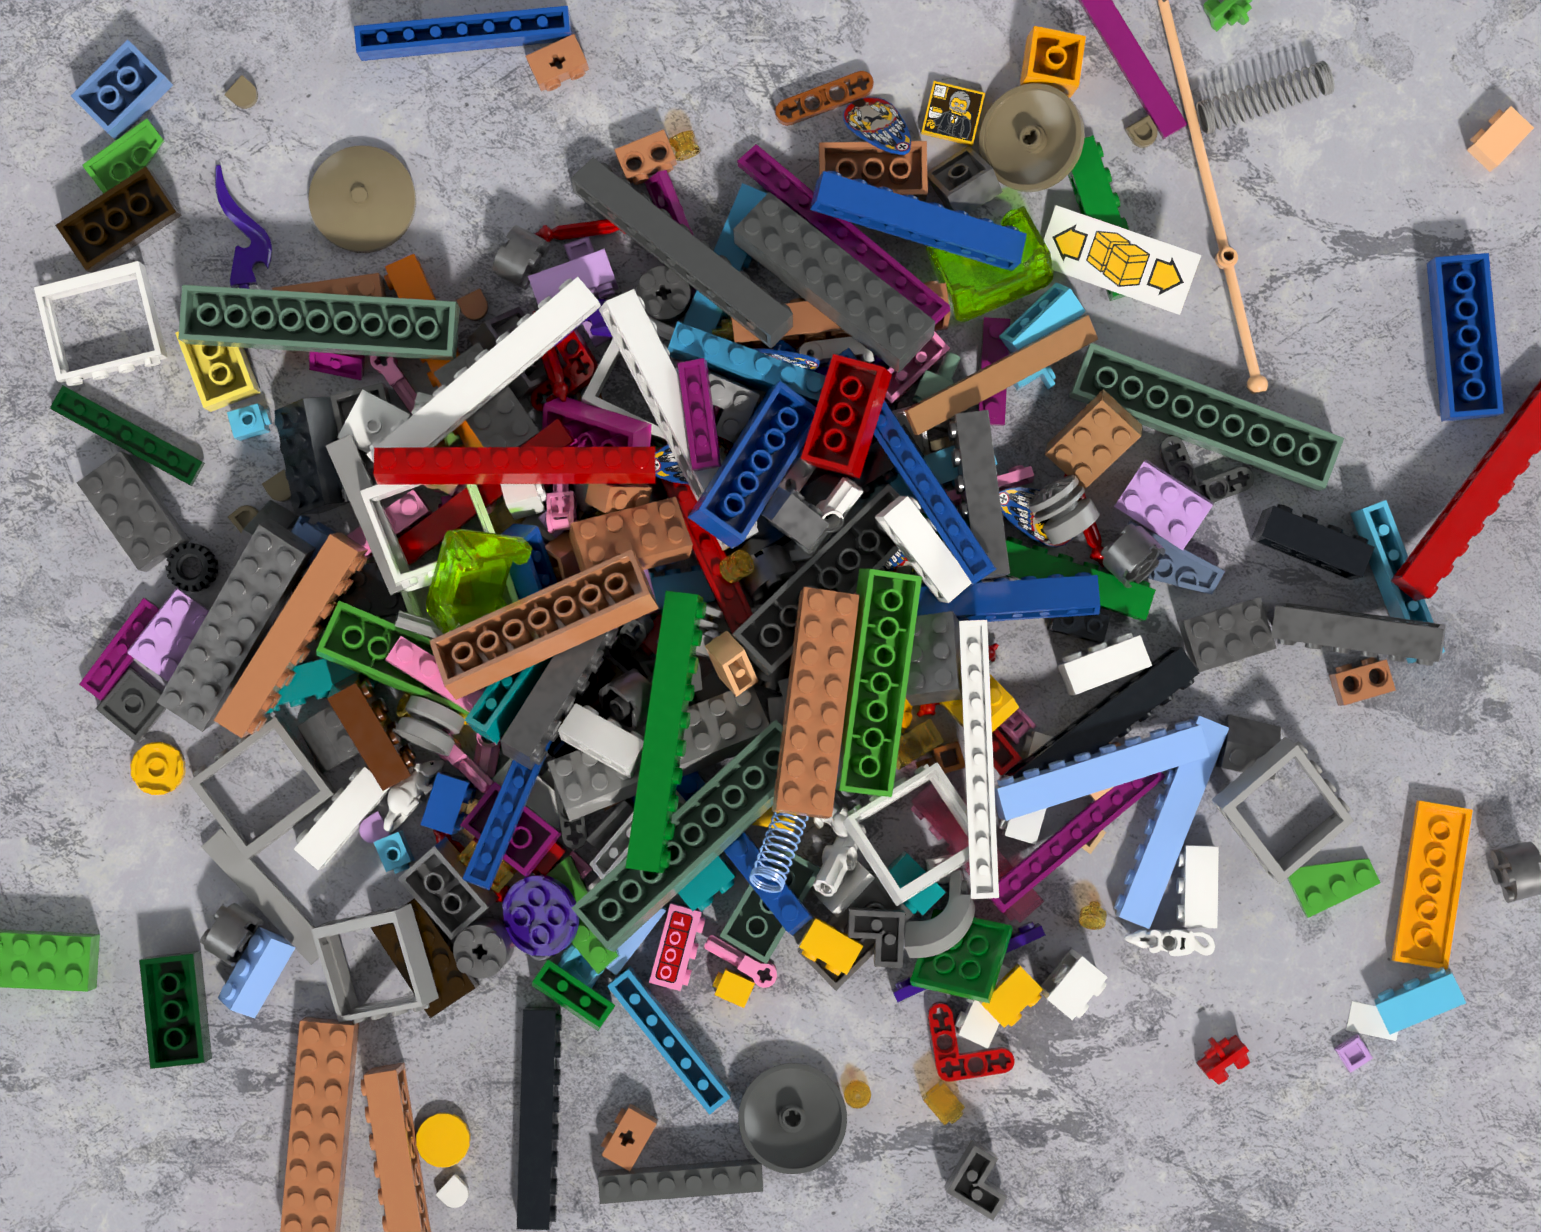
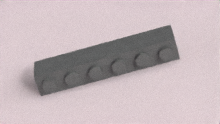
M755 1159L640 1167L632 1168L631 1171L626 1169L601 1170L598 1175L600 1204L763 1192L762 1164Z

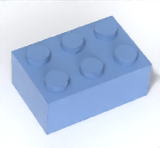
M127 40L71 97L111 137L117 140L173 84Z

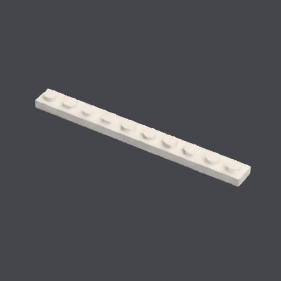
M987 620L959 621L971 899L999 898Z

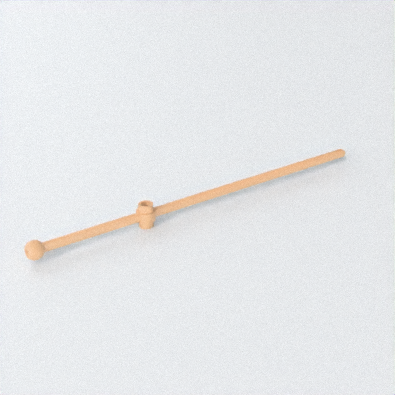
M1158 0L1219 248L1215 256V263L1225 273L1250 375L1247 381V388L1252 394L1262 393L1267 390L1268 381L1266 377L1260 374L1234 265L1237 263L1238 254L1228 244L1169 0H1164V2Z

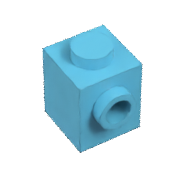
M258 403L227 412L233 436L239 441L270 432L269 425L272 424L268 409H264Z
M403 830L374 842L386 872L394 870L395 874L410 868L409 862L415 860Z

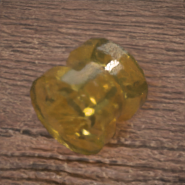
M692 130L681 132L669 139L670 145L676 151V161L690 159L701 152L699 145L694 142L695 134Z
M737 550L731 556L722 559L719 568L726 581L736 583L754 571V562L747 552Z

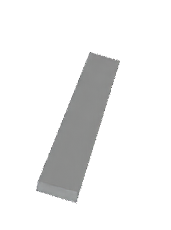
M348 435L326 445L390 595L408 589L403 588L402 585L396 587L361 497L360 491L372 487L374 484L353 436ZM381 500L373 502L400 574L411 571Z
M220 828L201 847L312 965L319 959L311 931L315 926L252 859L246 860L224 829Z

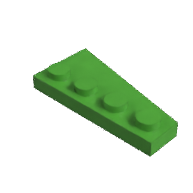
M571 855L566 857L546 875L564 884L572 893L576 903L588 893L583 878L580 876ZM579 918L578 931L571 943L595 972L600 974L620 955L617 950L615 952L607 950Z

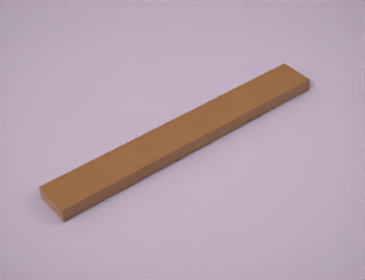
M1083 315L905 409L904 412L914 435H919L955 414L965 411L1098 340L1089 315Z

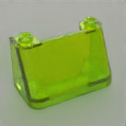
M1024 206L1008 211L1001 220V226H1014L1020 232L1027 233L1021 263L1013 271L929 246L926 248L927 256L939 283H946L949 305L957 321L965 322L1043 289L1053 280L1051 253Z
M465 529L448 530L444 535L426 600L427 612L443 634L448 633L507 606L508 604L502 599L512 562L514 561L518 565L527 563L532 547L522 537Z

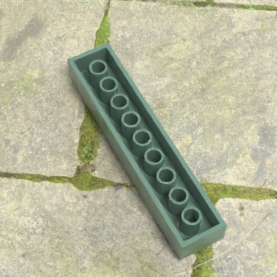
M182 285L178 339L185 344L452 361L457 356L460 307L454 301Z
M1090 343L1086 348L1068 396L1069 398L1089 404L1104 389L1138 422L1146 427L1170 436L1179 437L1183 441L1316 491L1326 488L1344 440L1343 437L1094 343Z
M777 720L773 721L672 815L671 823H674L675 830L673 839L668 842L667 851H670L671 858L669 867L665 868L664 873L625 868L626 857L572 907V910L607 950L615 952L773 806L783 726Z

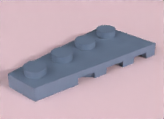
M1130 520L1127 523V525L1132 523L1135 527L1140 526ZM1145 529L1165 548L1164 556L1160 553L1157 557V560L1160 562L1159 565L1146 578L1213 594L1225 572L1224 570L1185 549L1181 550L1166 539Z

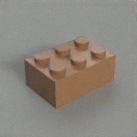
M1103 389L1047 443L1045 455L1066 475H1076L1079 480L1078 485L1086 489L1142 436V424Z

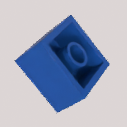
M438 772L421 825L450 835L459 833L461 829L464 830L465 828L461 826V823L469 815L465 811L467 805L473 803L477 788H474V785L467 778L448 772Z

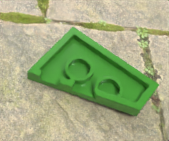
M146 118L82 166L104 194L145 166L147 167L165 141L149 119Z
M1368 858L1306 865L1297 869L1287 878L1307 918L1381 883Z

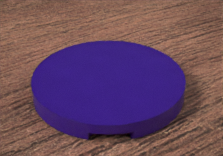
M532 875L519 880L508 890L502 903L505 929L512 943L518 949L531 956H550L561 952L571 944L578 931L579 917L572 910L576 901L564 884L550 876Z

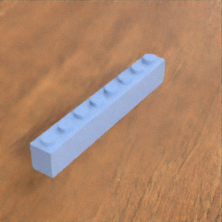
M1194 716L1193 720H1189L1193 724H1200L1202 726L1210 756L1168 770L1164 779V784H1167L1164 794L1158 795L1154 804V809H1157L1154 819L1148 820L1144 830V834H1147L1144 844H1139L1134 855V859L1137 860L1133 870H1128L1124 880V884L1127 887L1123 895L1119 894L1114 905V909L1117 910L1115 915L1148 929L1151 927L1229 730V727L1202 716Z
M1190 720L1176 723L1175 729L1166 731L1165 728L1151 731L1150 737L1143 739L1140 736L1131 737L1124 740V745L1118 747L1115 744L1100 747V752L1090 755V752L1080 753L1074 756L1073 761L1067 763L1064 760L1049 763V768L1039 771V768H1033L1024 771L1023 776L1016 779L1013 776L998 779V784L994 785L995 806L998 817L1007 821L1209 757L1202 726L1200 724H1193Z

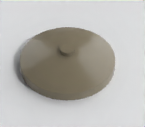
M1039 83L1017 86L1000 96L986 113L979 136L981 157L993 168L998 181L1006 187L1021 192H1037L1048 189L1062 181L1078 162L1085 137L1083 119L1075 103L1057 88Z
M352 146L332 154L317 169L309 189V209L319 231L337 247L355 253L376 252L394 244L409 228L416 210V190L409 172L392 154L372 146Z

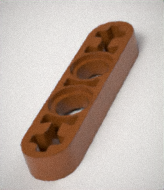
M857 71L784 99L776 106V119L780 124L790 126L849 104L857 99L864 98L870 95L873 90V77L866 71ZM859 78L863 82L868 81L865 90H862L861 87H856L852 89L853 95L849 96V89L845 83L849 82V86L853 87L857 85ZM840 87L843 89L844 97L841 100H833L829 95L832 88ZM813 96L819 100L820 105L817 109L810 110L806 108L804 102L808 97ZM800 101V107L804 114L800 115L799 110L792 112V118L787 119L786 115H780L783 113L784 107H788L789 110L797 108L796 102Z

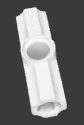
M843 477L828 498L816 505L824 513L821 518L829 523L827 528L810 550L799 543L797 545L810 555H815L831 534L838 532L843 527L844 517L863 493L862 488L851 479ZM834 514L831 518L825 519L827 515Z
M858 823V825L865 834L866 830L864 828V825ZM848 831L846 838H841L837 835L833 845L828 844L823 850V865L813 886L816 891L824 896L832 897L837 892L846 872L852 871L856 867L858 846Z

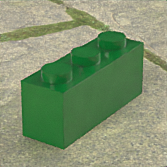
M550 960L546 961L532 981V986L597 1031L601 1029L615 1007L613 1003Z

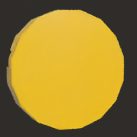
M150 742L134 754L130 764L133 781H135L140 790L151 795H164L174 791L182 783L186 773L185 760L181 752L173 745L165 742Z
M439 1112L429 1116L421 1124L416 1135V1146L420 1156L428 1164L435 1167H450L458 1164L466 1156L471 1141V1134L467 1124L459 1116L446 1112Z

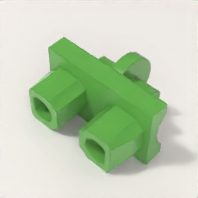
M1208 0L1204 3V12L1210 18L1211 27L1217 32L1227 22L1230 26L1236 22L1241 25L1248 23L1249 17L1247 12L1252 9L1249 4L1252 0H1224L1222 3L1218 0Z

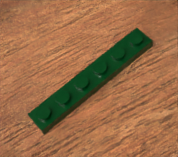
M62 385L49 408L190 486H193L205 464L203 461Z

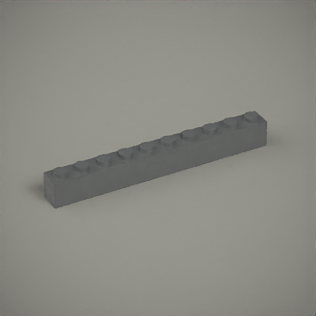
M593 157L571 177L573 192L768 347L772 348L793 327V313L785 303L777 302L766 288L758 287L754 284L748 274L735 269L725 256L717 255L706 241L698 240L684 224L679 225L665 209L657 208L646 194L638 193L634 190L628 180L623 177L620 179L606 163H600Z

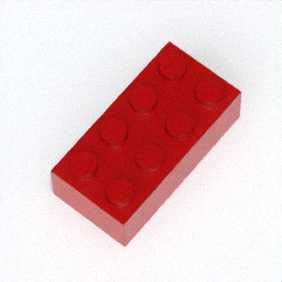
M833 354L801 455L803 461L812 466L860 479L892 376L885 367Z

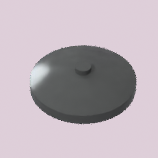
M780 1064L762 1072L745 1090L738 1111L739 1132L748 1152L766 1168L783 1174L807 1173L828 1162L841 1146L847 1128L846 1105L836 1084L822 1071L805 1064Z

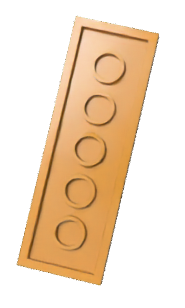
M1416 801L1393 947V961L1448 969L1472 809Z

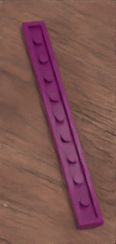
M757 144L737 160L738 167L759 185L935 321V325L950 312V305L852 223L810 210L814 192Z

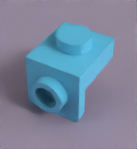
M1047 366L1013 385L1016 390H1019L1040 377L1049 390L1055 385L1054 379H1056V376L1050 366Z
M573 944L563 952L561 961L558 963L560 968L569 972L589 988L593 987L603 973L602 971L600 974H597Z

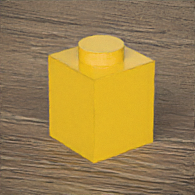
M725 968L724 973L718 971L712 987L716 988L715 996L744 1008L755 982L747 976Z

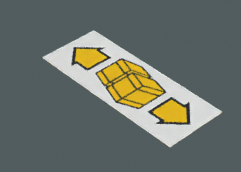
M1055 205L1035 264L1180 315L1201 255Z

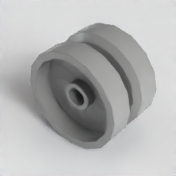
M411 695L405 708L411 717H401L395 732L422 748L449 756L455 741L448 734H459L465 719L436 702Z

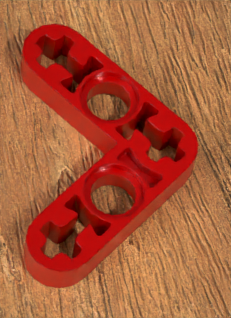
M577 328L556 345L567 363V366L562 371L564 377H568L571 382L568 394L566 395L568 398L590 383L599 366ZM571 340H576L578 344V349L574 354H569L567 351V344ZM580 358L584 364L590 365L587 369L588 374L582 373L584 367L580 361H576ZM549 380L535 389L531 395L532 406L542 412L543 404L540 403L543 400L542 395L549 396L546 402L558 398L555 395H551L553 393L551 389L553 384Z
M936 1002L930 1006L928 1021L937 1073L942 1080L952 1082L1003 1074L1013 1068L1015 1064L1014 1056L1005 1047L959 1053L951 1008L943 1002ZM937 1008H942L943 1012H948V1016H944L943 1021L945 1027L950 1025V1030L940 1029L934 1032V1027L940 1028L938 1019L933 1018V1014L937 1013ZM942 1034H947L952 1038V1044L947 1049H941L937 1046V1039ZM1000 1053H1003L1007 1058L1009 1057V1061L1005 1062V1067H1001L999 1063H991L993 1069L987 1070L988 1062L985 1055L990 1054V1060L998 1059ZM973 1057H979L983 1061L982 1069L977 1072H973L968 1068V1061ZM958 1059H963V1067L966 1073L961 1074V1069L952 1070V1075L947 1076L945 1071H941V1068H944L945 1062L950 1061L952 1066L960 1065Z

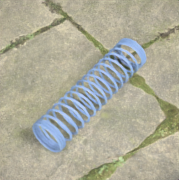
M774 812L771 823L768 825L769 830L765 833L766 838L763 840L760 853L757 855V860L754 863L755 868L752 869L749 876L750 882L754 886L770 893H777L783 890L787 880L785 874L790 872L788 867L792 865L791 859L795 857L794 851L798 849L796 844L801 842L799 837L803 835L802 829L806 827L805 822L808 821V816H806L805 820H802L792 814H776ZM783 815L790 820L802 822L804 826L799 827L794 823L782 821L777 816ZM774 823H781L789 828L800 830L801 833L797 835L790 830L778 828ZM778 830L785 835L796 837L798 841L793 842L783 836H777L772 831ZM769 838H776L781 842L792 844L795 846V849L791 850L784 845L773 843ZM773 845L780 850L791 852L793 856L788 857L782 853L771 851L767 846ZM763 853H771L778 858L787 859L790 863L785 865L778 860L767 858ZM767 860L774 865L785 867L787 871L782 872L776 868L765 866L761 861ZM754 875H761L768 880L778 882L779 886L761 882Z

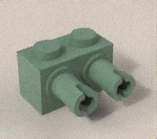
M947 351L937 373L926 370L912 402L918 403L954 384L951 379L961 357Z

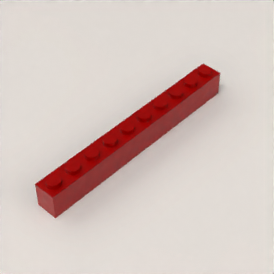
M1541 379L1391 579L1396 586L1414 601L1429 599L1437 592L1439 588L1437 586L1441 578H1445L1451 573L1454 568L1452 563L1457 557H1461L1468 550L1469 544L1467 543L1472 536L1475 537L1482 531L1485 526L1483 522L1486 517L1491 516L1499 508L1500 503L1498 501L1503 495H1507L1513 489L1515 478L1527 470L1530 466L1529 459L1533 454L1535 455L1541 450Z
M655 447L374 448L373 474L377 485L656 484Z

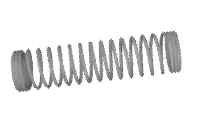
M1322 60L1316 64H1311L1309 68L1304 66L1301 71L1295 69L1293 74L1287 72L1285 76L1279 74L1277 79L1271 77L1269 82L1263 80L1261 84L1255 82L1253 87L1247 85L1244 90L1238 88L1236 92L1230 91L1228 95L1222 93L1220 98L1214 96L1212 101L1210 99L1198 101L1196 110L1202 130L1206 134L1214 133L1215 127L1218 130L1222 129L1221 119L1214 105L1215 98L1220 102L1223 122L1229 128L1230 120L1225 105L1222 102L1223 96L1228 99V109L1232 122L1235 125L1238 124L1237 112L1230 99L1231 93L1236 96L1238 114L1241 121L1245 123V109L1238 96L1240 90L1244 93L1247 114L1253 120L1254 110L1246 93L1247 88L1252 90L1253 105L1257 115L1261 117L1262 106L1254 90L1255 85L1260 87V97L1265 112L1270 114V103L1274 111L1277 112L1279 104L1275 91L1270 84L1271 80L1276 82L1278 100L1284 109L1287 107L1286 97L1291 106L1295 105L1294 94L1300 104L1303 102V94L1306 100H1311V91L1317 99L1319 97V89L1325 96L1332 94L1335 86L1329 65ZM1313 66L1315 67V68H1314L1315 76H1314V74H1313L1312 71H1311V68H1312ZM1304 69L1308 70L1309 84L1303 74ZM1296 72L1300 73L1301 87L1295 77ZM1288 74L1292 76L1293 90L1287 80ZM1311 76L1316 86L1317 95L1312 86ZM1280 77L1284 79L1285 93L1279 83ZM1303 79L1307 86L1309 98L1307 97V94L1304 89ZM1264 82L1268 84V94L1270 103L1267 94L1262 87ZM1295 82H1296V84H1297V87H1298V90H1299V93H1300L1301 101H1300V99H1299V97H1298V95H1297V91H1296V87H1295ZM1287 85H1288V87H1289V90H1290V93H1291V96H1292V102H1291L1290 97H1289V94H1288ZM1279 88H1280V90H1281V93H1282V96H1283V99H1284V105H1283L1282 100H1281V97H1280ZM1271 91H1272L1273 96H1274V99H1275L1276 108H1275L1274 103H1273V100H1272ZM1263 94L1267 102L1268 110L1266 109L1264 103ZM1255 97L1259 105L1260 113L1256 106ZM1247 100L1251 109L1252 116L1248 109ZM1239 103H1240V106H1241V109H1242V112H1243L1244 119H1243L1242 114H1241V111H1240ZM1231 106L1235 115V120L1232 114ZM1223 110H1224L1225 115H1226L1227 123H1226V120H1225V117H1224Z

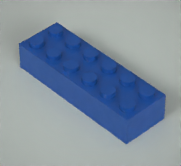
M1489 253L1435 257L1426 264L1441 422L1493 418L1504 414Z
M781 381L768 389L688 518L731 549L744 542L804 445L816 407Z

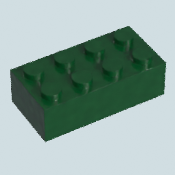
M201 951L149 956L140 959L139 965L150 1069L199 1064L212 1059Z

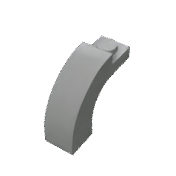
M961 870L950 873L949 901L946 908L938 916L926 921L905 922L904 947L909 958H924L943 953L957 944L970 928L974 918L975 904L973 899H971V894H969V882L964 880Z

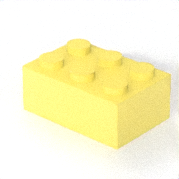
M179 331L175 333L177 339L179 336ZM178 339L201 403L206 410L212 412L261 393L244 348L185 344Z

